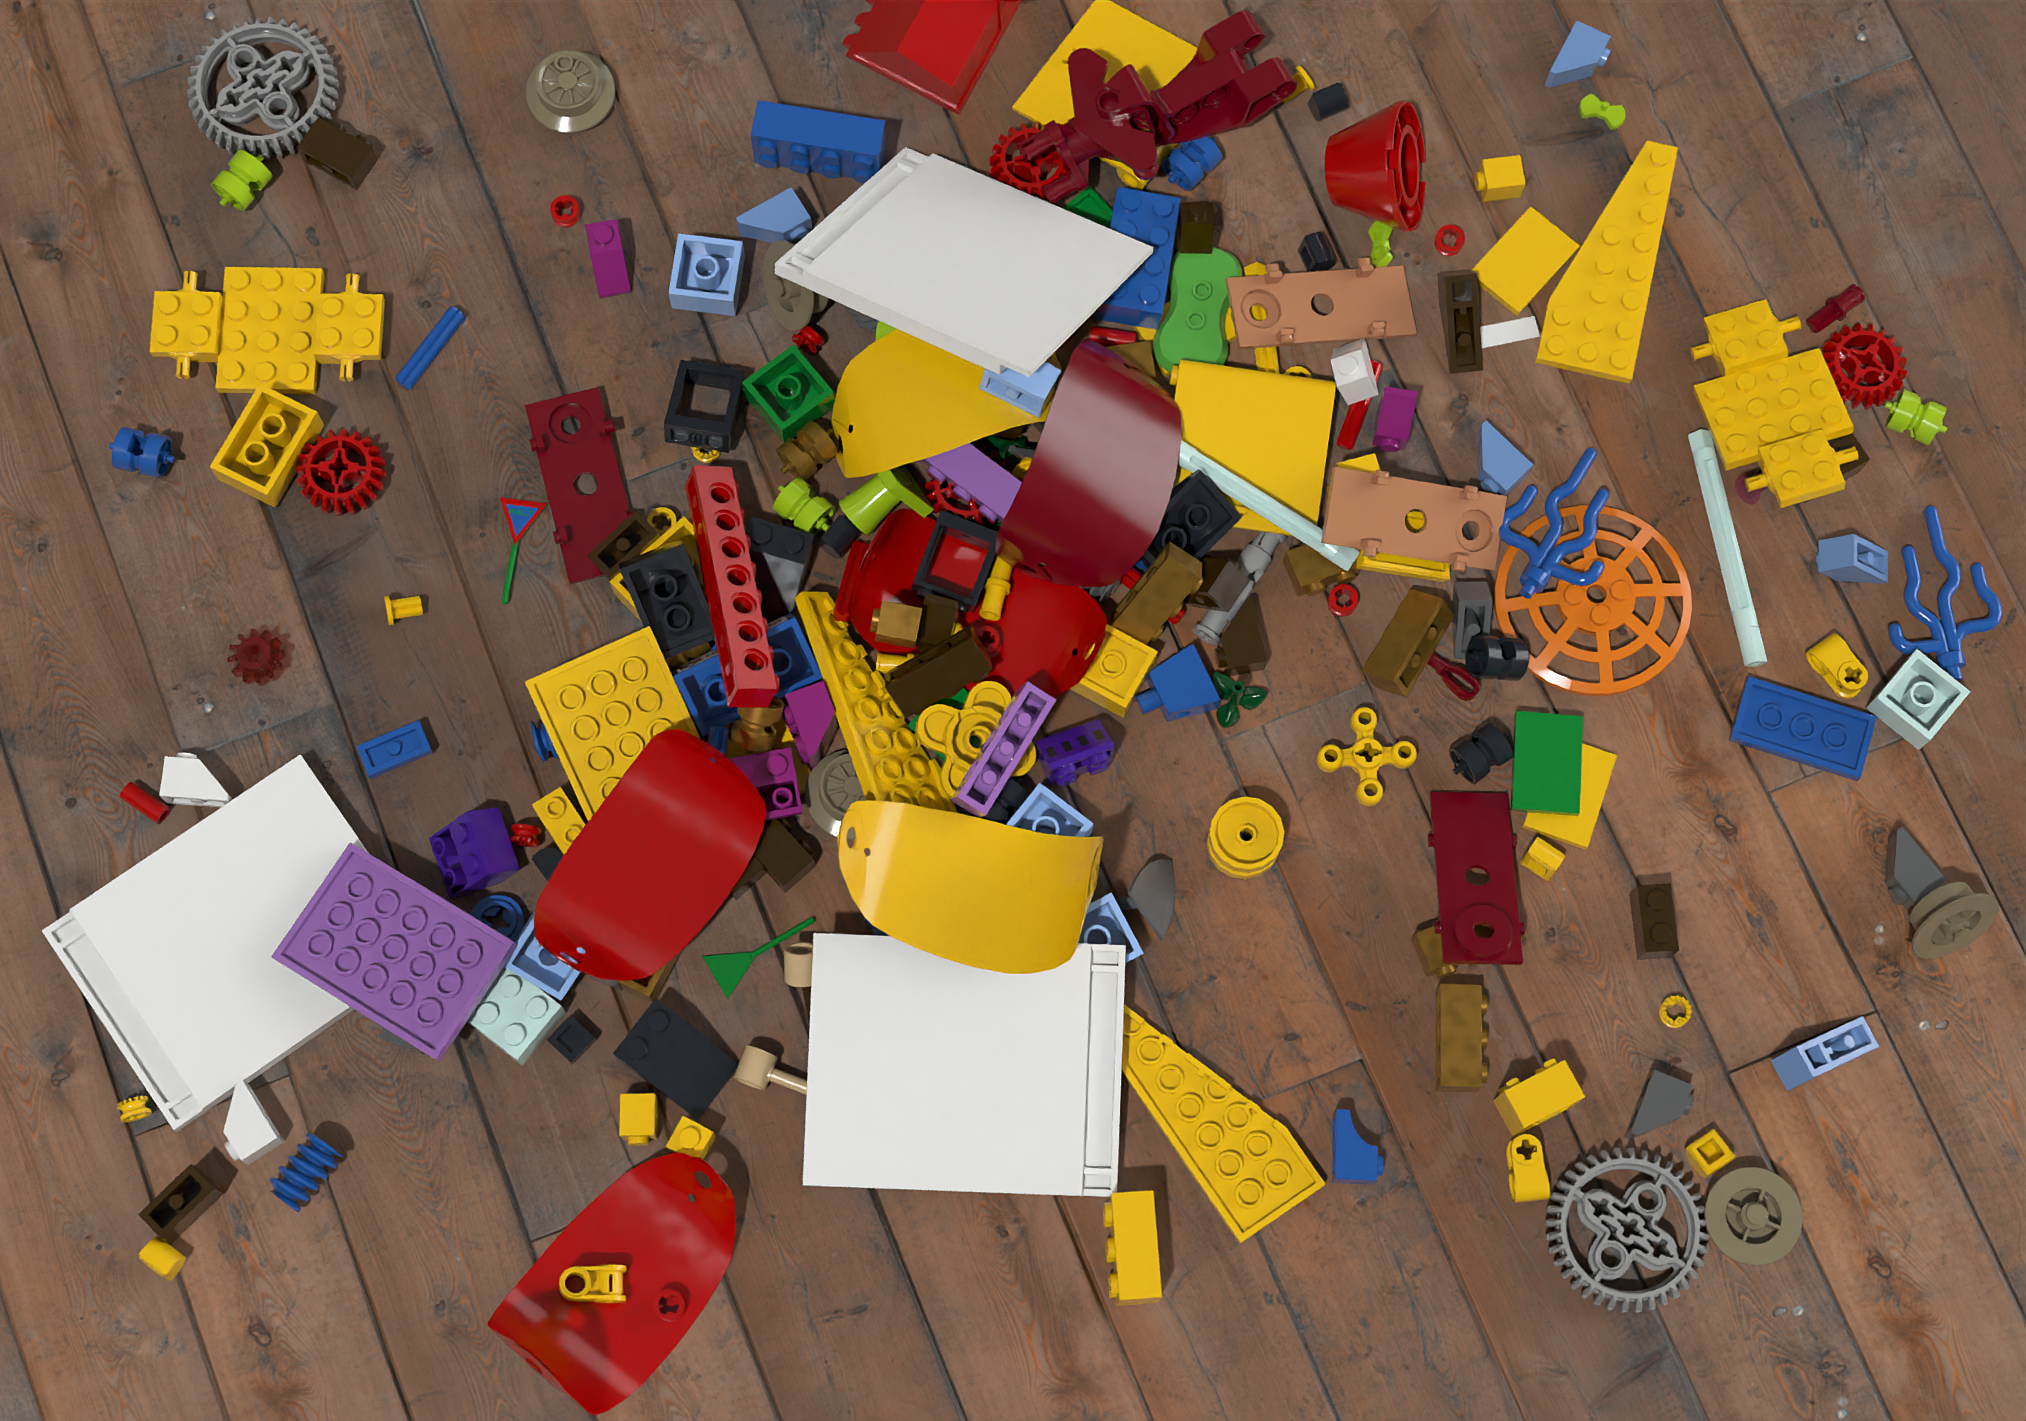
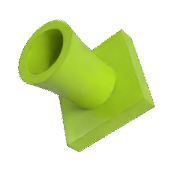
M905 465L877 473L856 491L839 501V505L848 519L868 536L900 501L924 518L934 510Z

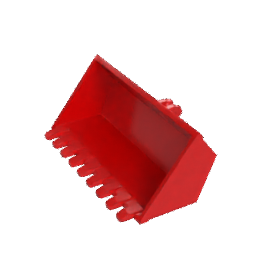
M866 0L873 7L870 12H862L857 15L854 23L861 28L858 33L848 34L843 40L842 44L849 48L845 56L960 115L1022 0Z

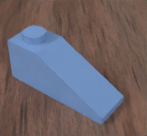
M1862 1016L1772 1059L1771 1062L1784 1087L1789 1091L1878 1048L1879 1045Z

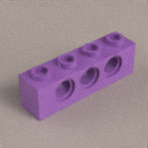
M1029 682L1020 685L950 800L978 818L987 815L1056 699Z

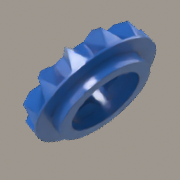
M491 895L479 901L473 908L471 916L493 929L492 924L484 918H497L502 912L503 921L510 927H498L496 931L515 941L523 929L525 920L517 902L504 895Z

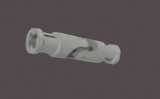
M1259 532L1253 542L1246 545L1238 557L1237 563L1241 566L1242 569L1240 571L1249 579V582L1229 612L1208 609L1201 622L1195 624L1192 628L1195 635L1211 645L1219 643V635L1226 624L1232 621L1247 599L1254 583L1259 580L1271 563L1272 559L1270 556L1278 544L1285 541L1286 535Z

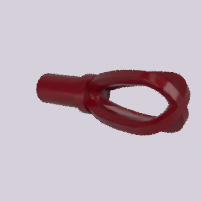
M1433 652L1427 664L1435 670V673L1441 676L1450 691L1463 701H1470L1475 698L1480 691L1479 680L1472 678L1466 669L1451 664L1446 659L1443 660ZM1446 671H1449L1457 675L1458 677L1462 678L1464 681L1470 684L1474 688V690L1472 692L1464 690L1447 674Z

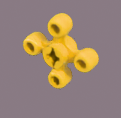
M1361 707L1356 709L1350 717L1351 729L1356 734L1354 746L1348 749H1340L1336 745H1324L1317 753L1316 763L1320 770L1327 773L1335 772L1341 767H1351L1360 777V782L1356 789L1358 802L1363 806L1372 807L1378 804L1383 797V787L1377 780L1378 769L1387 764L1393 765L1398 769H1407L1414 764L1417 758V751L1415 746L1408 741H1399L1391 747H1382L1373 737V731L1377 725L1375 712L1368 707ZM1365 718L1369 724H1361L1358 719ZM1363 751L1367 752L1368 757H1373L1371 762H1366L1365 757L1361 756ZM1398 752H1405L1408 758H1401ZM1331 755L1335 761L1328 762L1324 756ZM1371 789L1375 795L1368 796L1364 790Z

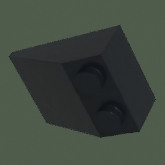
M1198 469L1172 488L1169 503L1158 532L1139 560L1148 569L1169 542L1199 560L1242 517L1204 473Z
M751 516L745 534H748L750 537L751 562L755 563L756 588L761 591L762 617H765L767 624L789 613L792 616L794 615L797 606L794 598L802 591L816 549L814 534Z
M682 539L619 563V569L644 628L650 626L664 659L715 639L709 606Z
M654 999L612 1053L620 1063L697 1121H699L725 1087L738 1067L736 1061L657 999Z

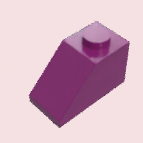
M617 219L585 224L599 298L631 293Z
M1385 386L1376 412L1372 446H1378L1386 452H1397L1405 449L1409 439L1418 391Z

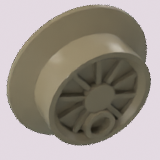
M576 50L559 51L544 58L532 70L526 84V100L533 116L545 127L561 133H577L594 127L607 116L615 98L614 80L606 65L597 57Z
M779 240L773 242L768 247L764 257V289L769 306L779 323L788 330L798 331L807 326L812 314L824 310L828 298L775 274V263L794 247L792 243L786 240Z
M848 750L838 751L823 758L811 771L805 788V801L810 816L822 830L837 837L841 821L851 803L866 801ZM850 827L847 832V840H855L853 827Z
M1964 882L1949 883L1933 890L1916 904L1910 914V922L1916 930L1912 939V950L1918 957L1933 959L1949 955L1966 947L1979 938L1992 925L1999 912L1998 901L1989 894H1975L1971 887Z
M1757 1167L1733 1170L1722 1176L1713 1185L1706 1199L1704 1217L1705 1221H1709L1706 1223L1708 1234L1716 1247L1724 1255L1736 1262L1753 1266L1773 1263L1789 1253L1800 1236L1802 1210L1798 1197L1783 1178L1769 1170Z

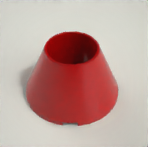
M1406 100L1397 101L1329 137L1325 150V181L1328 196L1334 206L1402 231H1414L1418 227L1422 217L1426 182H1420V163L1426 162L1421 125L1412 103H1406Z

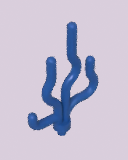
M1587 448L1568 480L1552 490L1547 496L1544 507L1550 528L1539 547L1528 538L1513 533L1509 529V524L1522 516L1530 508L1538 494V489L1533 485L1528 486L1518 502L1505 509L1503 524L1499 528L1500 539L1506 544L1524 551L1529 556L1528 566L1519 579L1523 585L1519 593L1524 598L1531 599L1534 592H1543L1551 576L1573 585L1588 586L1596 582L1604 570L1603 562L1598 560L1594 561L1585 573H1578L1558 564L1564 556L1579 552L1587 548L1594 541L1597 534V517L1609 498V492L1606 489H1599L1588 506L1583 517V534L1554 548L1563 529L1558 504L1561 500L1572 495L1581 484L1597 456V452L1593 448Z
M1930 505L1924 509V516L1936 559L1948 573V579L1937 597L1940 620L1932 612L1925 609L1918 600L1921 573L1914 548L1912 546H1905L1902 549V557L1908 579L1904 591L1905 604L1908 611L1929 628L1932 640L1909 642L1904 638L1901 626L1896 623L1889 626L1888 632L1893 646L1903 654L1911 655L1916 649L1923 654L1936 652L1938 666L1955 680L1960 681L1963 679L1960 669L1966 666L1961 645L1963 638L1971 633H1980L1994 629L1999 624L2003 615L2002 605L1997 595L1988 586L1983 566L1980 563H1974L1970 567L1973 584L1977 595L1987 605L1989 614L1984 619L1970 620L1956 626L1951 607V598L1961 582V569L1958 562L1946 548L1937 509Z

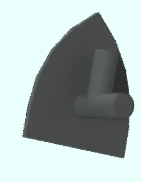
M1158 859L1147 863L1139 870L1128 891L1129 896L1118 898L1117 904L1121 911L1139 909L1158 938L1163 940L1173 915L1175 879L1172 860Z

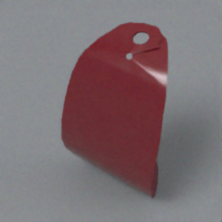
M1090 338L1081 341L1071 355L1050 405L1031 464L1010 509L1001 523L996 538L995 553L1013 568L1040 580L1078 587H1103L1111 585L1125 575L1143 556L1156 536L1168 506L1176 476L1182 429L1181 413L1178 405L1161 385L1141 371L1143 370L1142 368ZM1038 563H1044L1045 567L1038 565ZM1020 564L1025 565V566H1027V567H1030V568H1032L1033 570H1035L1036 572L1030 571V570H1028V569L1022 567Z

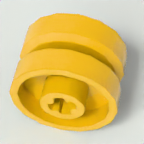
M1241 797L1228 801L1218 809L1208 830L1206 846L1211 861L1219 871L1229 877L1245 880L1259 877L1272 867L1282 848L1284 828L1281 817L1271 805L1258 798ZM1242 835L1249 836V841L1242 840Z

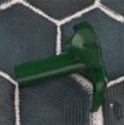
M1214 672L1211 681L1220 699L1227 700V703L1219 707L1216 713L1217 721L1223 728L1232 727L1239 721L1238 705L1247 710H1252L1262 704L1267 697V692L1259 687H1245L1241 681L1233 682L1231 678L1220 672Z

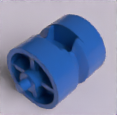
M1204 137L1180 143V148H1174L1161 161L1162 167L1169 177L1168 182L1171 184L1174 182L1186 191L1194 188L1203 179V172L1209 173L1222 161V154L1215 144L1216 140L1213 137Z
M122 427L118 431L114 443L111 442L109 445V449H112V465L115 469L136 472L139 469L142 475L162 478L166 474L170 462L174 463L175 456H172V440L169 436L149 433L145 436L142 430Z

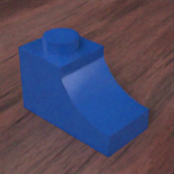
M1336 1109L1332 1120V1183L1373 1185L1377 1181V1176L1383 1175V1155H1377L1378 1146H1371L1359 1137L1353 1127L1350 1110Z

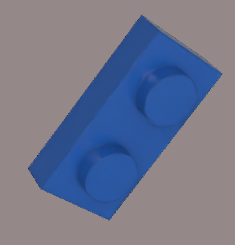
M419 720L356 746L370 779L433 753Z

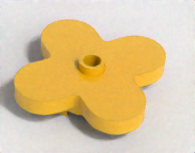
M984 681L974 686L967 694L962 710L942 704L932 705L925 709L916 721V735L921 744L945 756L940 772V785L944 793L952 798L1011 701L1008 690L1000 683ZM971 736H977L980 739V746L978 748H974L970 744L969 738ZM1032 741L1010 775V778L1021 776L1033 767L1036 760V749Z

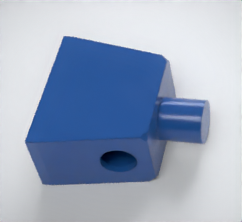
M1194 644L1186 647L1151 670L1147 677L1151 690L1135 696L1137 705L1143 715L1160 708L1166 721H1173L1216 710L1221 700Z

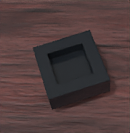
M570 1015L546 1040L573 1065L596 1041V1038Z

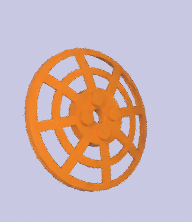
M1578 505L1558 510L1561 517L1575 515L1578 531L1560 537L1554 548L1583 534V517L1589 505ZM1605 506L1600 514L1614 516L1630 522L1641 529L1639 533L1630 541L1613 532L1597 530L1595 539L1609 541L1625 548L1615 561L1597 556L1594 540L1587 548L1582 550L1584 558L1578 559L1570 565L1562 560L1558 564L1578 573H1585L1594 561H1601L1604 564V570L1596 582L1588 586H1577L1559 579L1554 592L1539 594L1534 592L1531 599L1524 598L1523 596L1506 599L1505 588L1508 571L1515 555L1520 550L1510 546L1504 554L1496 573L1493 591L1494 612L1502 637L1517 638L1510 623L1508 612L1528 609L1535 628L1548 643L1536 659L1528 652L1527 670L1552 687L1582 696H1610L1625 693L1643 686L1658 676L1671 663L1683 645L1690 626L1692 613L1691 588L1687 572L1678 554L1667 539L1640 518L1619 509ZM1546 515L1528 525L1519 535L1529 538L1535 531L1548 524L1549 521ZM1651 538L1657 541L1671 558L1678 572L1681 584L1662 583L1655 564L1642 550ZM1635 557L1646 568L1652 584H1634L1631 576L1625 570ZM1592 588L1600 590L1604 595V601L1601 603L1591 602L1587 597V590ZM1664 597H1683L1681 623L1675 639L1669 647L1655 634L1663 616ZM1636 598H1655L1653 614L1647 626L1632 614ZM1556 605L1561 618L1565 621L1556 634L1545 623L1539 607ZM1625 625L1638 636L1630 644L1611 651L1609 634L1621 626ZM1575 631L1592 635L1596 638L1597 652L1581 650L1566 642ZM1645 644L1660 657L1654 665L1640 674L1613 682V661L1631 656ZM1558 652L1578 661L1598 663L1600 683L1572 680L1553 672L1547 666Z

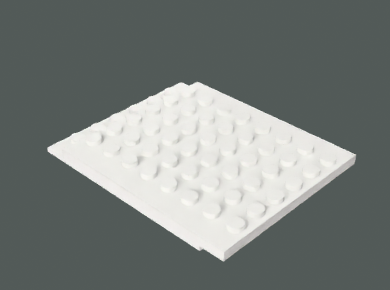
M905 147L775 263V274L1000 375L1006 368H1010L1030 377L1153 253V247L933 153L928 157Z
M301 755L69 909V913L42 930L166 1120L176 1132L233 1094L236 1083L241 1080L249 1083L354 1010L271 957L348 844L351 842L368 853Z
M814 933L803 1185L1110 1197L1111 1193H1117L1126 945L1078 943L1075 954L1070 961L1055 969L1034 974H1005L947 960L917 949L891 936Z

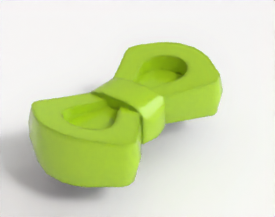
M1594 94L1585 96L1579 103V113L1582 119L1591 117L1603 119L1610 130L1619 128L1625 122L1626 112L1622 105H1610L1606 101L1601 102Z
M1377 221L1371 225L1368 231L1373 242V250L1369 258L1373 267H1386L1393 258L1390 253L1391 247L1388 240L1393 227Z

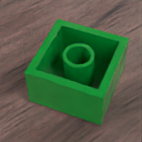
M794 344L742 382L746 399L783 443L789 438L796 436V432L810 420L815 422L834 407L835 396L833 390Z

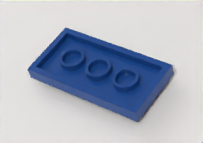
M1748 676L1744 682L1728 741L1858 781L1862 775L1877 716Z

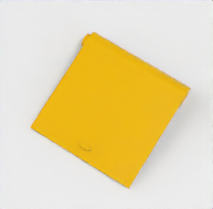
M1095 0L1012 108L1015 112L1031 121H1036L1042 127L1052 120L1063 125L1070 118L1074 117L1068 57L1074 50L1079 48H1088L1109 62L1104 84L1121 68L1131 64L1149 90H1157L1167 85L1193 59L1197 47L1110 0ZM1178 143L1156 146L1158 169L1162 165L1161 161ZM1098 157L1114 166L1120 179L1135 190H1143L1150 181L1140 180L1131 168L1121 162Z
M1181 359L1179 366L1172 365L1170 384L1176 385L1174 401L1177 403L1181 413V440L1317 526L1336 382ZM1177 465L1173 487L1190 476L1192 472ZM1218 489L1242 517L1232 528L1292 536Z

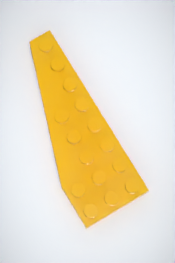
M1646 141L1549 298L1535 363L1630 384L1633 377L1678 147Z
M802 591L794 599L866 801L908 803L957 813L954 802L944 793L940 785L941 767L935 758L932 760L928 758L921 747L922 744L917 738L916 733L913 734L907 727L903 713L885 688V680L878 670L874 672L871 670L864 659L868 655L861 644L856 646L848 634V623L836 621L833 618L835 603L828 592Z
M1124 1004L1121 1072L1239 1244L1326 1185L1286 1126L1270 1117L1257 1104L1237 1092L1224 1079L1191 1054H1187L1175 1045L1171 1039L1158 1032Z

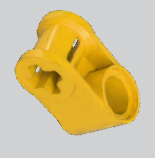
M1832 633L1806 652V658L1811 667L1821 675L1838 697L1843 699L1856 697L1867 683L1868 672L1866 668L1850 651L1846 642L1838 634ZM1852 677L1855 680V682L1851 681L1847 683L1844 680V678L1849 679Z
M1523 1134L1513 1138L1506 1147L1509 1188L1513 1203L1549 1199V1180L1545 1170L1540 1141L1530 1134ZM1522 1142L1525 1148L1531 1149V1154L1527 1155L1526 1158H1524L1523 1154H1517L1516 1148L1522 1146Z
M626 1266L570 1267L560 1277V1293L565 1299L573 1302H626V1296L623 1295V1273L626 1272ZM572 1275L582 1277L585 1281L583 1291L580 1293L569 1292L565 1287V1281L568 1277ZM610 1276L612 1277V1291H611V1292L609 1291V1277H610Z

